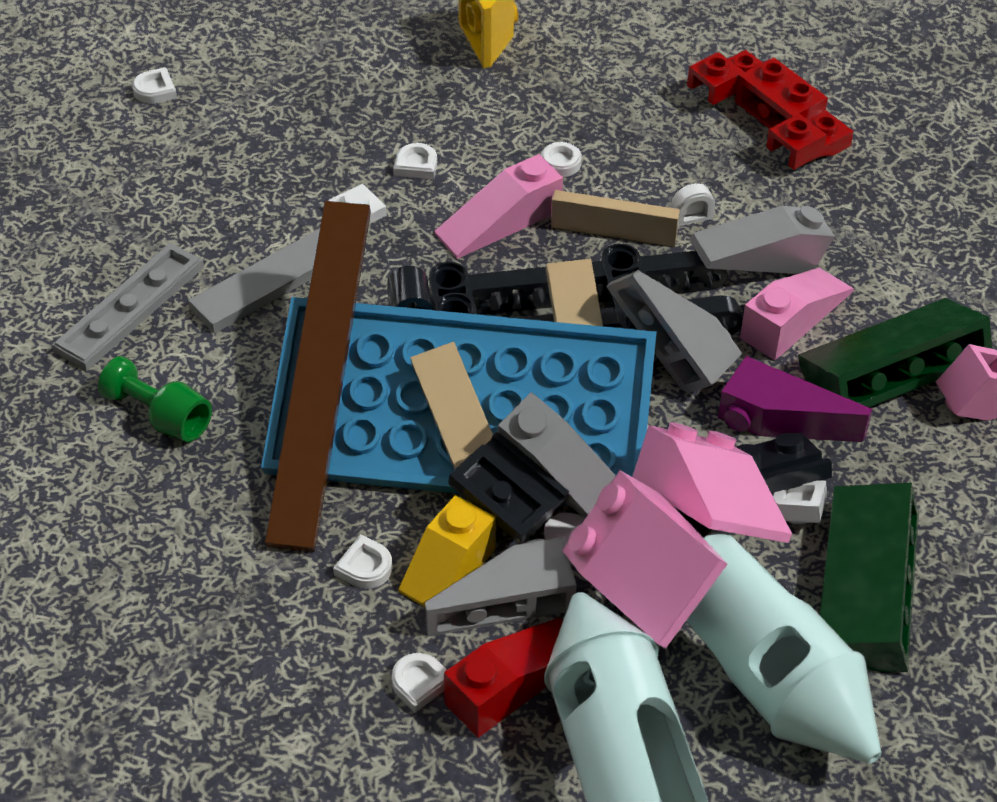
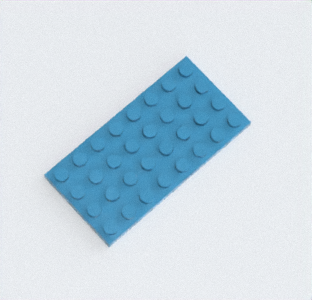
M291 297L261 464L264 474L277 475L308 298ZM356 303L328 481L459 494L448 484L449 474L454 471V468L410 360L412 356L453 341L493 434L496 431L499 432L498 425L532 392L568 422L615 475L621 470L629 476H633L648 426L656 342L655 331Z

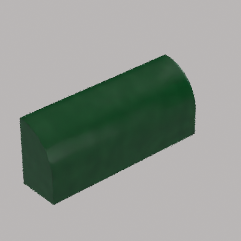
M944 298L798 354L799 364L805 381L866 407H871L938 380L969 344L992 349L990 317Z
M912 482L834 486L820 616L853 651L859 652L864 656L867 670L908 672L919 511Z

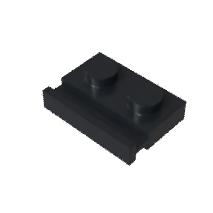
M498 431L492 435L490 441L485 445L482 444L449 474L448 484L471 504L495 516L496 525L518 544H523L550 518L554 510L560 504L563 505L567 501L570 492Z
M801 432L783 433L775 439L766 442L737 446L738 449L753 457L771 494L800 487L810 482L832 478V461L829 458L823 459L822 452Z

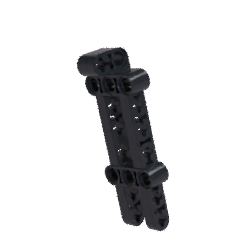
M617 243L604 249L601 261L592 262L598 301L604 302L606 307L600 309L603 327L637 330L606 287L611 281L637 270L677 294L716 290L726 282L728 277L727 270L706 268L697 251L640 256L638 250L633 246ZM442 262L435 265L429 272V285L426 273L416 266L399 267L392 271L387 280L388 306L477 315L552 308L546 267L468 275L466 268L461 264ZM720 295L687 299L717 317L731 336L741 329L743 316L735 298ZM553 314L519 318L554 322Z

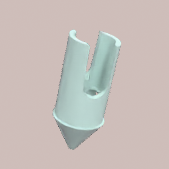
M719 530L704 537L707 543L727 563V566L686 621L717 657L728 678L771 726V732L776 738L868 764L874 763L881 756V748L864 656L859 652L853 651L809 604L791 595L728 532Z
M578 592L571 597L545 671L544 681L546 687L553 694L586 802H709L657 658L659 651L656 642L586 593Z

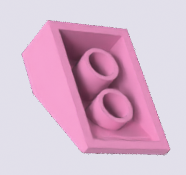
M670 422L668 429L648 426L632 476L634 479L662 494L675 508L709 529L789 543L792 533L753 457L735 447V438L716 431H709L707 437L697 436V430L674 422Z
M621 470L613 481L603 488L597 503L582 524L572 531L567 545L562 550L586 580L658 645L664 648L669 645L727 566L723 558L662 494Z

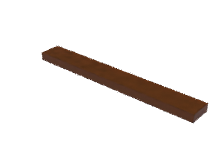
M325 201L265 540L267 547L315 552L371 216V209L368 204Z

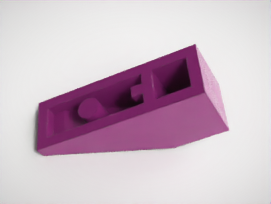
M745 356L721 392L718 419L725 421L733 430L739 432L748 431L757 436L777 437L783 433L801 432L806 438L814 440L863 442L867 435L873 409Z

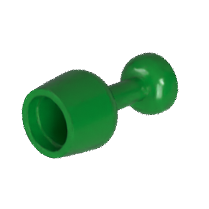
M117 356L110 360L100 374L98 380L100 395L112 401L122 400L130 395L148 405L150 424L159 433L182 441L192 442L198 439L209 425L212 416L211 403L184 382H169L157 390L138 379L136 365L124 356Z

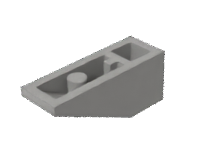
M779 206L694 232L689 240L708 269L799 274L816 268L835 236L824 221V216L816 208L810 206Z
M639 270L611 281L606 286L637 330L656 332L655 354L683 391L689 393L713 385L742 354L732 340L730 333L722 326L717 317Z
M532 392L498 425L500 434L570 491L565 503L584 519L597 503L603 488L610 484L616 476L568 422Z
M563 538L534 539L524 544L513 545L425 602L428 637L565 613L571 597L576 594V582L569 559L562 551L565 547Z

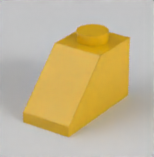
M455 495L426 527L398 589L399 593L425 607V602L481 567L495 551L496 517Z

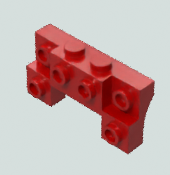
M744 50L727 59L720 52H717L689 66L687 86L690 89H694L702 84H706L709 87L708 102L712 105L736 94L735 103L769 128L766 148L772 152L784 145L791 151L788 166L793 170L818 157L834 156L851 146L854 131L826 110L828 97L775 57L762 62L750 52Z

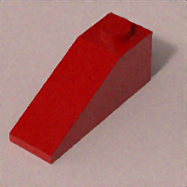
M559 617L484 643L444 672V704L477 738L546 688L544 675L563 620Z

